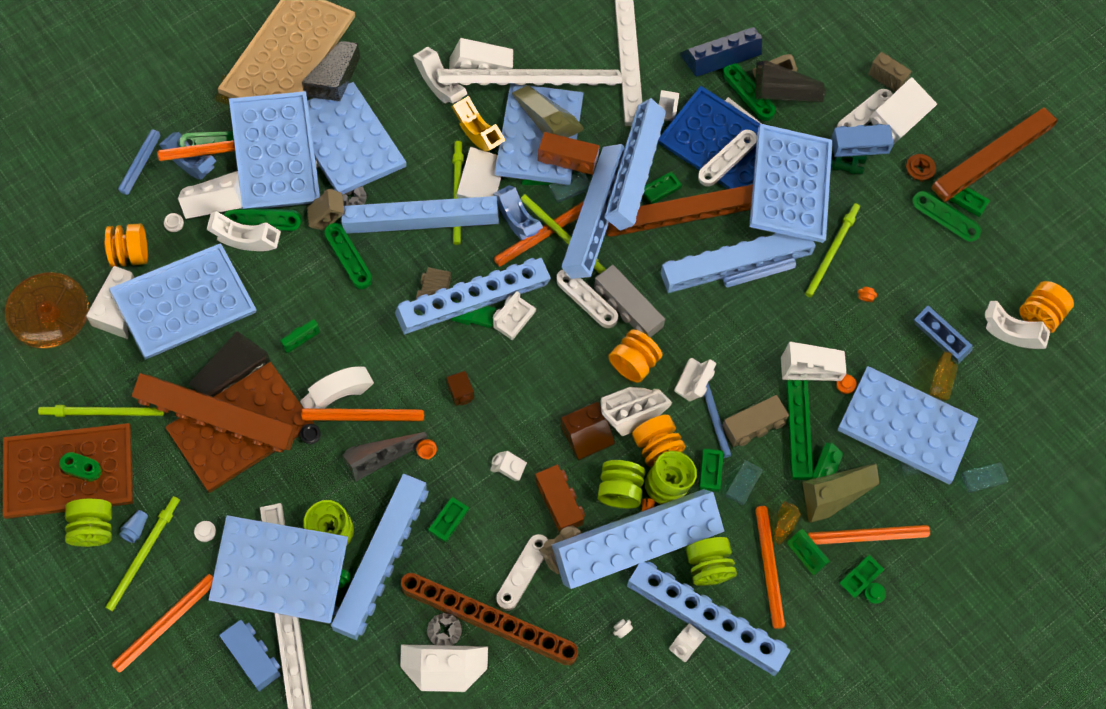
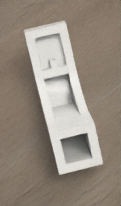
M426 47L413 55L423 79L445 104L451 102L453 104L467 95L466 89L458 83H452L451 85L438 83L437 69L444 68L436 51Z
M217 211L211 212L207 226L208 231L218 236L217 241L234 248L249 251L276 249L281 232L268 223L255 226L239 224Z
M998 301L989 302L988 309L985 311V318L988 321L986 329L992 335L1019 347L1046 349L1050 331L1043 321L1027 322L1015 319L1004 311Z
M365 367L342 369L312 385L308 389L309 394L300 402L303 408L325 409L329 404L341 397L363 394L374 382Z

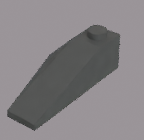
M422 432L367 443L358 447L354 446L345 451V454L342 455L343 460L357 482L415 450L421 440L427 439V434Z

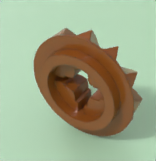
M915 154L908 159L905 169H907L908 175L913 177V180L919 179L922 182L923 180L929 181L934 176L936 165L929 156ZM919 163H920L921 168H923L922 173H921V171L917 168L918 165H919Z

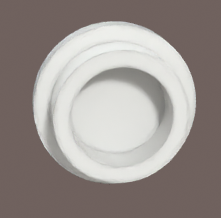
M175 213L167 215L164 220V226L169 232H177L184 225L183 218Z
M209 521L198 523L194 530L195 537L201 542L211 541L216 534L214 524Z
M620 620L614 625L615 631L613 634L619 638L624 637L633 629L631 621Z

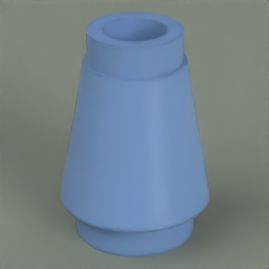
M137 510L120 528V536L130 543L139 540L148 515L141 510Z

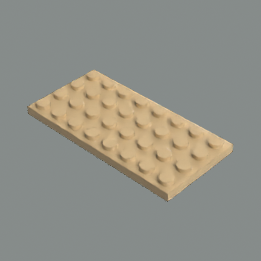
M280 0L218 87L219 93L230 98L306 91L355 18V12L326 0Z

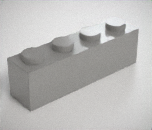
M614 265L595 278L594 288L600 296L603 295L607 299L608 304L620 313L623 321L629 323L634 330H639L652 337L664 327L665 318Z

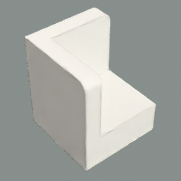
M661 90L659 106L666 111L664 120L673 121L675 119L679 93Z

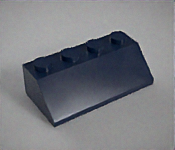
M752 27L680 52V56L697 77L762 55V36Z

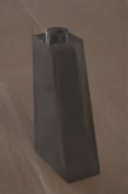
M340 41L303 79V91H306L307 97L341 101L360 59L358 43Z
M769 61L756 62L755 100L806 103L824 102L826 95L824 83Z
M236 331L188 385L191 390L214 397L270 362L269 355L265 350Z

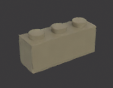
M775 395L725 419L722 427L733 447L737 445L744 446L756 436L758 438L763 437L770 429L775 428L777 430L783 427L789 414L778 396Z

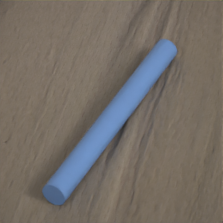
M707 382V390L704 397L721 451H724L723 457L727 458L731 456V452L709 383Z

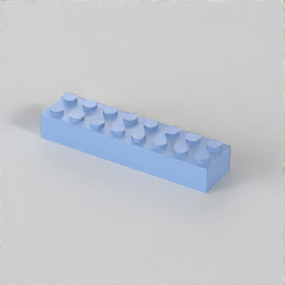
M702 489L552 544V549L563 585L573 589L725 531L714 493Z

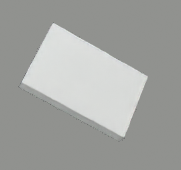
M470 147L456 197L494 196L493 193L498 191L501 176L495 175L498 155Z

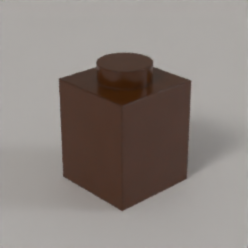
M466 371L446 377L447 386L455 406L459 404L466 405L474 399V390Z

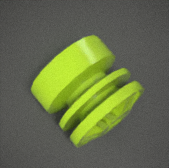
M664 452L655 461L645 478V489L648 495L659 504L685 496L697 478V469L694 462L681 452Z
M624 460L604 462L600 477L603 482L599 485L597 497L599 502L623 509L639 507L642 498V489L640 487L644 483L643 478L645 476L644 467Z
M90 498L73 500L65 505V519L70 523L65 527L67 533L65 535V542L67 544L91 547L104 545L112 540L110 532L112 526L107 523L112 519V505L110 502Z
M322 500L313 504L307 510L304 517V529L347 536V545L351 542L354 535V525L346 510L339 503L332 500ZM329 527H330V528H333V527L335 528L333 531H332V530H329V531L327 530Z
M708 538L694 542L686 547L688 562L696 565L691 568V574L695 575L692 578L693 584L697 586L716 585L736 577L737 571L733 567L735 562L733 559L727 558L732 554L728 538Z

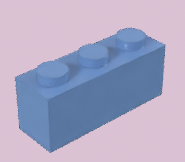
M890 125L840 126L834 129L831 136L834 157L889 154L894 145Z
M927 306L914 319L915 325L958 364L973 350L972 344L931 307Z
M240 620L219 636L255 687L260 691L281 676L278 672L280 665L274 657L269 659L265 652L268 649L263 641L259 640L257 642L253 637L256 632L250 623L245 625Z

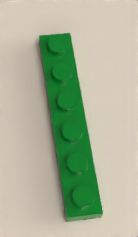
M786 380L791 480L813 479L808 380Z

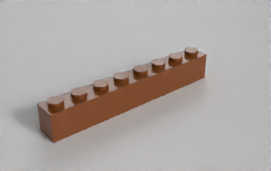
M139 373L131 396L137 398V403L149 406L150 403L157 405V410L166 413L169 410L176 412L175 416L187 419L189 416L194 418V422L203 426H206L207 423L214 425V430L224 433L226 430L232 431V436L240 439H244L245 436L252 438V443L261 446L264 443L272 445V450L283 453V450L291 449L298 426L148 374Z

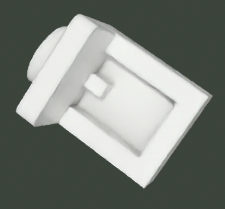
M504 451L493 457V465L490 471L493 473L500 472L514 481H519L527 462L509 451Z
M689 623L674 640L669 650L686 662L706 636Z

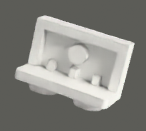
M518 291L513 296L510 295L504 303L505 306L501 310L498 309L493 315V327L511 340L516 337L536 312L535 307L520 298Z
M693 358L689 359L674 391L688 401L701 398L707 390V382L714 376L716 363L711 359L703 363H699Z

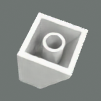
M911 77L868 118L873 125H890L895 144L930 112L937 103Z

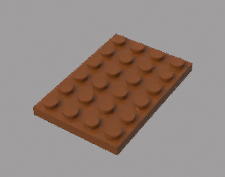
M271 362L214 396V398L298 426L295 438L300 436V431L304 425L314 424L312 420H302L301 414L304 408ZM189 416L187 419L179 418L165 427L209 493L275 452L271 449L272 445L266 443L263 446L251 442L252 438L246 436L244 439L232 436V431L226 430L224 433L214 430V425L209 423L206 426L194 422L195 419Z
M130 423L3 437V517L5 519L65 512V505L79 499L106 500L112 506L134 504ZM69 452L94 459L102 468L101 476L97 480L89 482L68 475L61 469L60 459ZM69 460L67 465L72 464L73 460ZM89 466L86 471H91L92 466Z

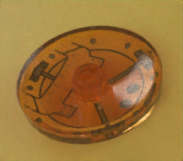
M54 272L40 273L25 279L12 291L6 303L5 318L13 335L22 343L36 348H51L68 342L80 332L87 320L86 315L89 312V304L82 287L71 277Z

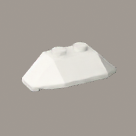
M638 387L625 388L602 397L600 400L602 415L621 436L632 433L642 423L660 416L672 404L659 389L649 390Z
M401 644L400 667L421 691L465 692L487 670L488 646Z

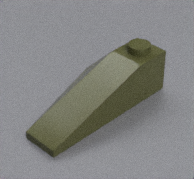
M529 85L512 92L514 98L543 134L548 132L569 138L584 130L574 115Z
M874 463L803 481L809 522L831 517L880 484L877 464Z

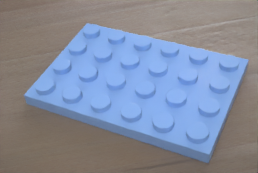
M354 82L307 101L315 159L335 191L341 192L343 195L406 167L405 159Z
M510 83L502 135L506 141L502 142L499 146L495 175L570 185L572 169H565L538 161V149L543 133L512 95V92L527 85ZM530 86L580 121L583 92ZM578 133L569 138L577 140Z
M306 91L230 98L229 103L243 209H265L312 204L315 199L320 197Z
M765 124L759 125L749 227L821 243L826 240L832 154L831 139Z
M221 243L109 288L145 360L256 313V308Z
M867 366L837 431L950 485L978 418Z
M227 515L209 600L331 623L348 537Z

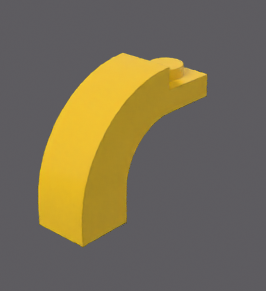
M469 96L451 106L461 123L459 125L465 134L481 150L489 151L506 141L496 124L490 126L482 119Z

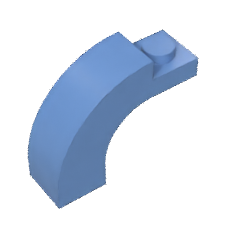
M173 132L159 146L162 149L179 148L178 141L182 135L179 132ZM212 155L172 159L189 175L200 180L215 168L213 164L216 162Z
M509 185L493 193L494 196H497L498 207L512 231L521 240L536 235L543 228L541 222L532 218L526 211L515 187Z

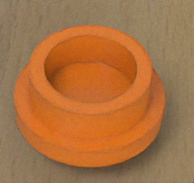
M863 287V289L858 290V298L862 301L874 302V298H877V293L874 292L873 288Z
M846 374L842 381H836V386L841 393L850 394L855 390L857 383L854 377Z
M424 439L417 444L416 451L421 458L430 459L436 454L437 446L434 441Z

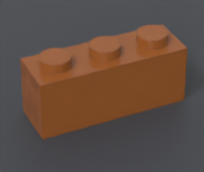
M544 132L538 149V161L593 175L599 156L600 145Z
M557 464L536 473L535 483L560 533L563 528L571 525L576 528L582 526L585 512L581 505H577L575 491L572 487H568L566 482L568 481L567 475L564 470H560Z

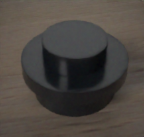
M306 424L300 431V438L306 444L316 443L321 436L320 429L314 424Z

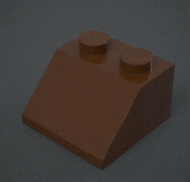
M598 401L561 417L560 427L578 461L615 444L609 423L602 415L601 406Z

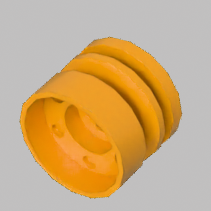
M128 224L126 234L121 225H117L116 230L113 226L106 227L104 245L111 267H118L119 263L122 267L126 266L127 257H129L133 266L147 264L148 247L143 224Z
M1043 281L1037 285L1020 307V315L1027 322L1043 321L1050 333H1053L1063 321V318L1074 307V301L1067 290L1060 285Z
M632 329L622 339L621 344L611 351L608 358L612 366L622 376L632 382L640 383L649 373V368L654 367L656 362L662 358V352L649 336L639 330Z
M660 415L649 419L632 432L637 446L644 448L641 454L649 467L653 466L658 457L664 452L678 451L682 453L686 447L685 443L681 440L680 434L674 433L676 426L669 415Z

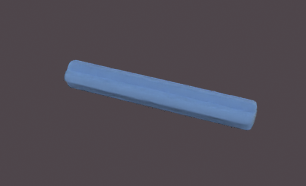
M152 129L149 132L118 187L120 193L129 194L161 136L158 131Z
M794 257L731 274L723 278V283L728 288L790 270L796 267V261Z

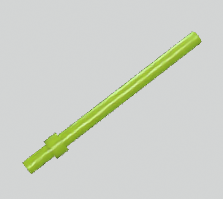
M455 141L454 154L452 155V163L454 164V199H458L456 195L462 177V164L464 163L461 141ZM461 226L453 227L454 245L461 244Z
M524 194L521 197V201L569 245L572 237ZM597 258L594 269L601 274L606 269L599 263Z
M854 203L849 213L843 218V224L805 292L807 297L813 296L849 227L853 226L856 220L855 216L860 209L859 204Z
M55 405V407H39L38 409L39 415H55V417H65V415L164 416L165 412L156 408L66 407L65 405Z
M173 496L165 510L160 512L159 520L107 603L106 609L112 612L164 526L172 519V513L180 502V499Z

